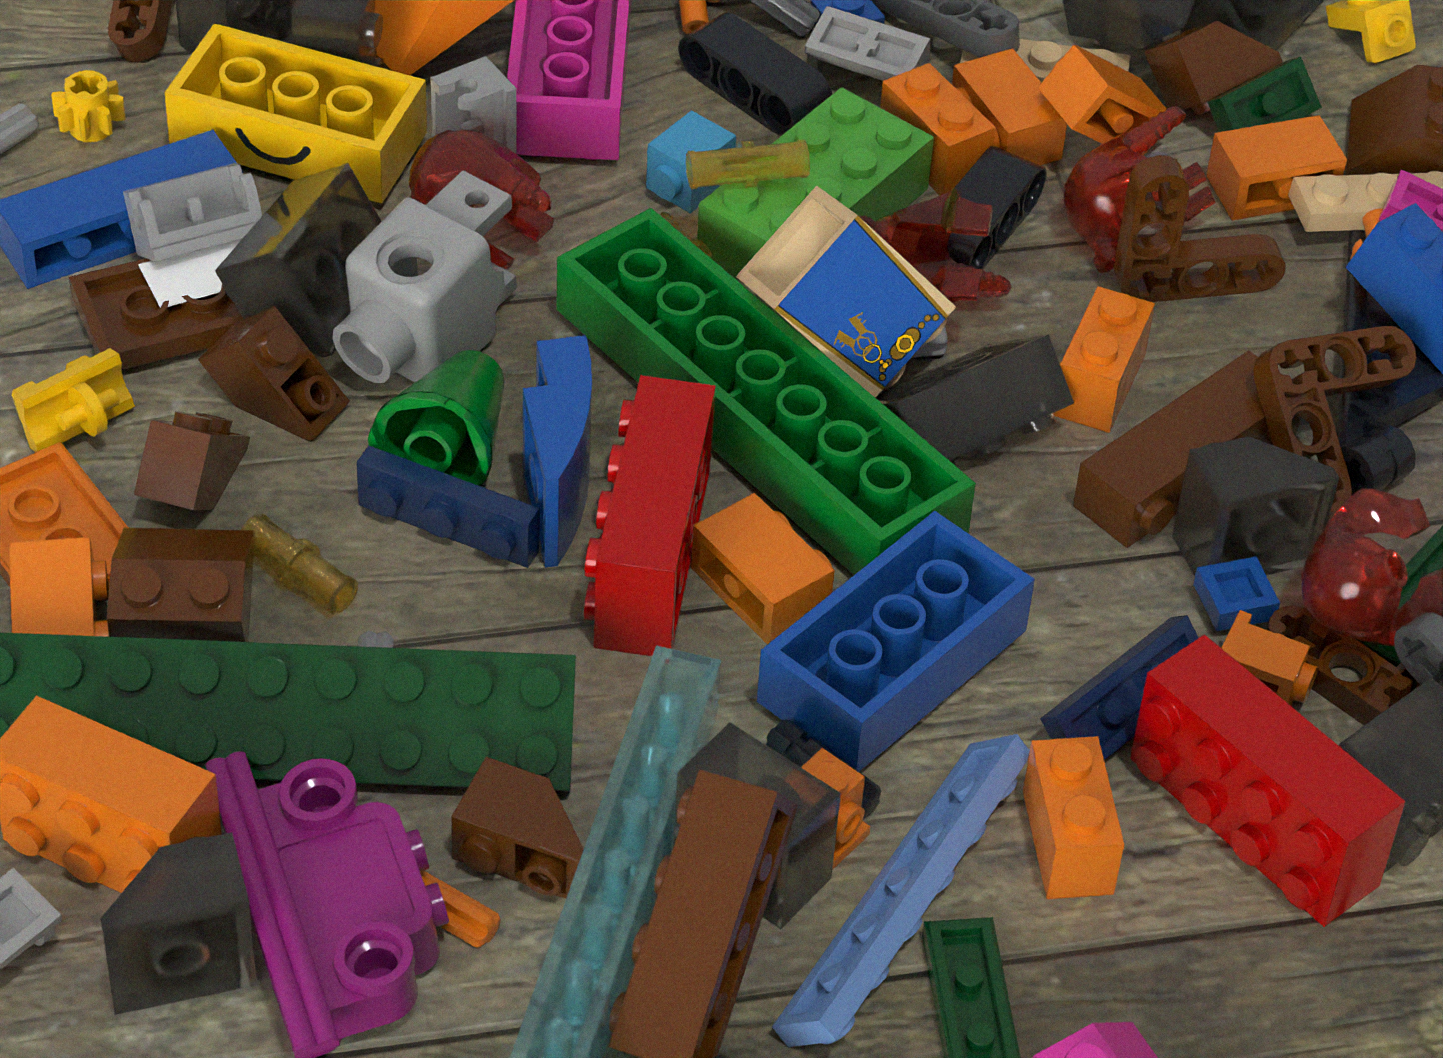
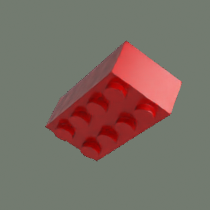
M640 375L635 399L623 400L618 436L624 437L625 441L622 445H612L607 481L614 483V487L611 491H601L597 509L596 529H602L603 533L599 538H590L585 560V577L595 578V582L590 581L588 584L584 604V620L594 621V648L671 659L691 567L693 525L701 520L711 473L715 385Z
M1205 634L1147 672L1130 759L1136 763L1140 772L1147 779L1159 783L1184 805L1186 811L1193 819L1199 823L1206 824L1233 848L1236 855L1244 863L1258 869L1282 890L1292 905L1298 909L1305 910L1323 927L1327 926L1380 886L1406 802Z

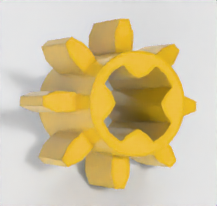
M83 70L71 74L65 78V92L57 91L51 94L54 116L58 117L59 131L61 133L70 131L75 139L82 142H97L113 134L112 121H123L126 118L124 97L119 95L118 82L116 80L108 82L103 74L96 71Z

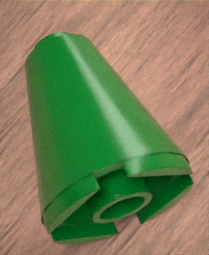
M464 350L456 353L381 407L368 435L369 446L481 486L487 479L492 466L505 385L501 367L492 357L480 351Z

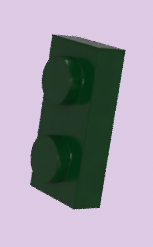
M1301 56L1286 60L1207 102L1219 132L1299 119L1322 108Z

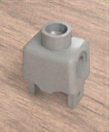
M462 170L426 205L409 197L404 198L349 254L346 259L345 269L351 313L333 329L332 338L339 355L354 372L374 383H384L395 372L416 382L456 353L464 350L480 351L495 337L497 307L517 288L516 275L491 262L490 248L483 236L512 209L511 195ZM473 204H483V205H485L484 207H481V208H472V207H469V206H471V205H473ZM417 257L425 259L432 264L427 272L419 276Z

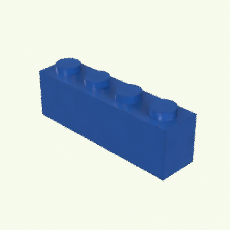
M210 130L0 199V247L27 289L135 253L137 251L123 191L237 162L214 130Z
M1414 203L1378 222L1349 261L1346 268L1443 374V232Z

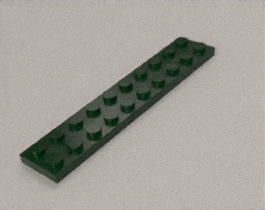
M0 632V738L37 695L205 770V764L211 759L226 758L234 752H245L253 778L259 780H283L284 776L292 768L302 762L312 759H330L345 765L353 774L355 783L469 787L485 757H489L549 778L555 791H571L576 655Z

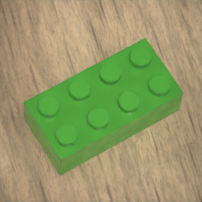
M841 87L699 203L697 247L731 276L738 279L736 276L816 186L857 214L877 233L928 189L934 137Z

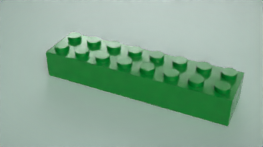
M649 208L557 257L556 310L638 383L640 375L715 385L712 449L853 575L934 511L969 534L976 483L655 210Z

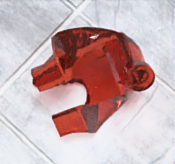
M1177 106L1167 108L1165 112H1160L1156 117H1151L1149 121H1143L1139 126H1134L1131 130L1125 131L1086 153L1075 164L1067 182L1064 183V211L1070 225L1079 236L1087 241L1095 254L1092 262L1099 273L1114 270L1130 174L1138 163L1147 159L1142 153L1155 145L1158 140L1163 139L1165 134L1170 133L1174 127H1177L1185 119L1186 113ZM1198 162L1183 169L1189 185V191L1207 180ZM1208 186L1189 196L1184 222H1189L1200 212L1216 203ZM1158 189L1151 192L1154 201H1160Z
M446 130L428 139L417 152L410 169V198L426 205L464 170L511 195L512 209L504 218L521 233L537 242L553 228L554 218L545 213L551 210L552 201L547 192L539 186L541 181L540 174L511 149L497 140L471 130ZM487 241L490 248L491 262L508 270L512 266L514 258Z
M954 188L943 195L903 208L875 221L867 216H859L951 303L959 300L978 301V299L983 297L987 299L993 296L1000 298L1008 295L1011 291L1010 281L1002 275L995 276L993 272H985L983 269L965 266L963 263L958 264L948 256L947 245L951 233L976 236L989 235L993 213L992 205L973 203L962 197V191Z
M1363 488L1351 496L1336 511L1308 553L1301 573L1303 605L1323 627L1345 637L1395 646L1394 637L1396 631L1423 613L1433 612L1443 617V568L1422 577L1418 588L1410 600L1398 609L1402 586L1407 583L1408 579L1405 563L1395 550H1386L1370 537L1364 536L1369 533L1381 532L1396 535L1405 540L1425 531L1431 525L1420 498L1410 501L1390 493Z

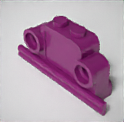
M234 752L226 758H214L205 764L206 770L216 774L219 812L226 841L295 1058H315L327 1054L337 1046H340V1042L345 1037L395 1022L404 1017L413 1008L417 1000L418 987L415 975L426 972L438 960L440 946L436 927L449 923L445 903L437 882L425 886L420 874L421 871L429 869V863L418 829L405 832L399 813L395 808L386 803L369 802L357 806L358 792L354 776L345 765L334 760L312 759L302 762L292 768L284 776L281 783L258 790L245 752Z

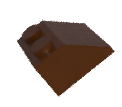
M1418 64L1351 100L1345 175L1399 174L1401 169L1408 173L1443 172V67Z
M124 528L111 561L107 623L111 637L248 642L255 547L254 530Z

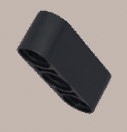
M722 13L687 34L679 41V57L683 66L692 77L780 136L832 95L829 83L817 69L734 14Z
M996 146L989 147L926 221L916 246L917 258L968 281L974 280L1037 204L1047 177L1046 168Z

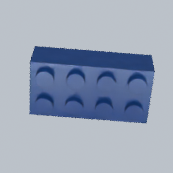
M934 511L761 649L757 702L781 720H791L808 733L806 736L808 740L815 738L853 766L857 772H860L1027 630L1035 579Z

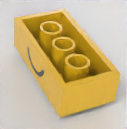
M215 23L164 92L169 144L214 130L237 164L381 204L427 133L425 79Z

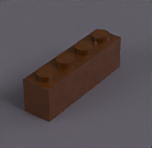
M1248 350L1081 462L1073 506L1123 546L1129 548L1147 534L1155 535L1162 531L1173 516L1189 505H1199L1204 502L1215 487L1232 475L1241 476L1248 471L1258 457L1273 448L1254 381L1253 368L1258 356ZM1294 416L1291 423L1294 435L1300 425V418L1298 416Z
M699 769L694 786L687 787L678 805L677 824L680 829L672 853L667 854L662 859L656 872L654 890L658 896L649 923L646 922L640 927L633 942L632 961L635 966L627 991L619 994L611 1009L609 1030L612 1036L608 1047L638 1058H714L718 1056L798 808L796 803L777 791Z

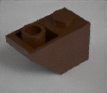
M1219 21L1183 31L1144 51L1168 111L1171 113L1192 107L1194 115L1209 111L1210 108L1207 102L1283 62L1278 51Z
M275 306L234 323L198 359L237 408L307 441L315 439L350 402Z
M175 411L173 421L151 420L134 495L191 510H214L248 449L250 436L230 432L232 420L199 412L190 414Z
M485 757L451 816L452 859L465 863L475 871L494 873L525 884L539 894L546 896L556 895L579 903L584 894L585 850L550 779Z

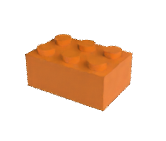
M37 695L0 738V824L3 840L7 841L18 852L27 856L38 855L65 867L74 877L83 882H98L124 894L132 903L143 909H157L177 919L182 917L223 863L224 852L216 774Z

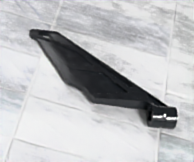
M1349 230L1347 264L1350 261L1354 244L1359 239H1362V242L1365 241V230ZM1347 269L1343 332L1380 326H1395L1402 330ZM1413 341L1416 362L1409 375L1385 387L1338 394L1336 433L1351 481V497L1354 499L1368 498L1385 489L1387 485H1392L1409 476L1415 468L1416 454L1410 439L1396 426L1443 400V374ZM1378 350L1366 356L1367 364L1382 359H1387L1391 362L1388 353L1382 354ZM1341 358L1340 378L1343 379L1346 373L1344 361Z

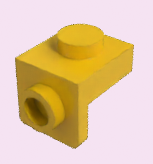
M1341 0L1326 6L1329 27L1361 32L1367 62L1378 63L1410 52L1416 47L1409 0Z

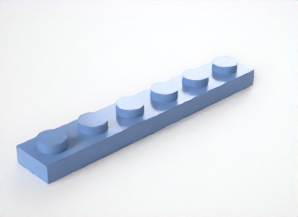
M1018 734L969 744L772 1026L787 1047L819 1043L824 1045L831 1044L845 1036L855 1023L854 1014L869 992L880 985L889 973L888 964L903 942L918 931L922 924L921 916L936 894L950 884L955 875L953 869L968 847L982 837L986 831L985 822L998 803L1016 787V777L1028 761L1030 751Z

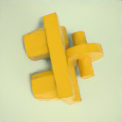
M109 348L90 358L86 355L67 363L64 371L39 383L30 381L13 389L12 398L31 450L38 452L58 442L63 443L83 432L95 437L108 429L107 420L135 407L133 398L122 376V362L119 353Z

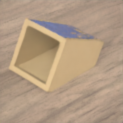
M818 186L810 192L736 276L797 332L875 398L883 389L891 387L900 379L909 359L923 344L932 341L941 333L945 327L947 317L956 308L953 303L857 214Z

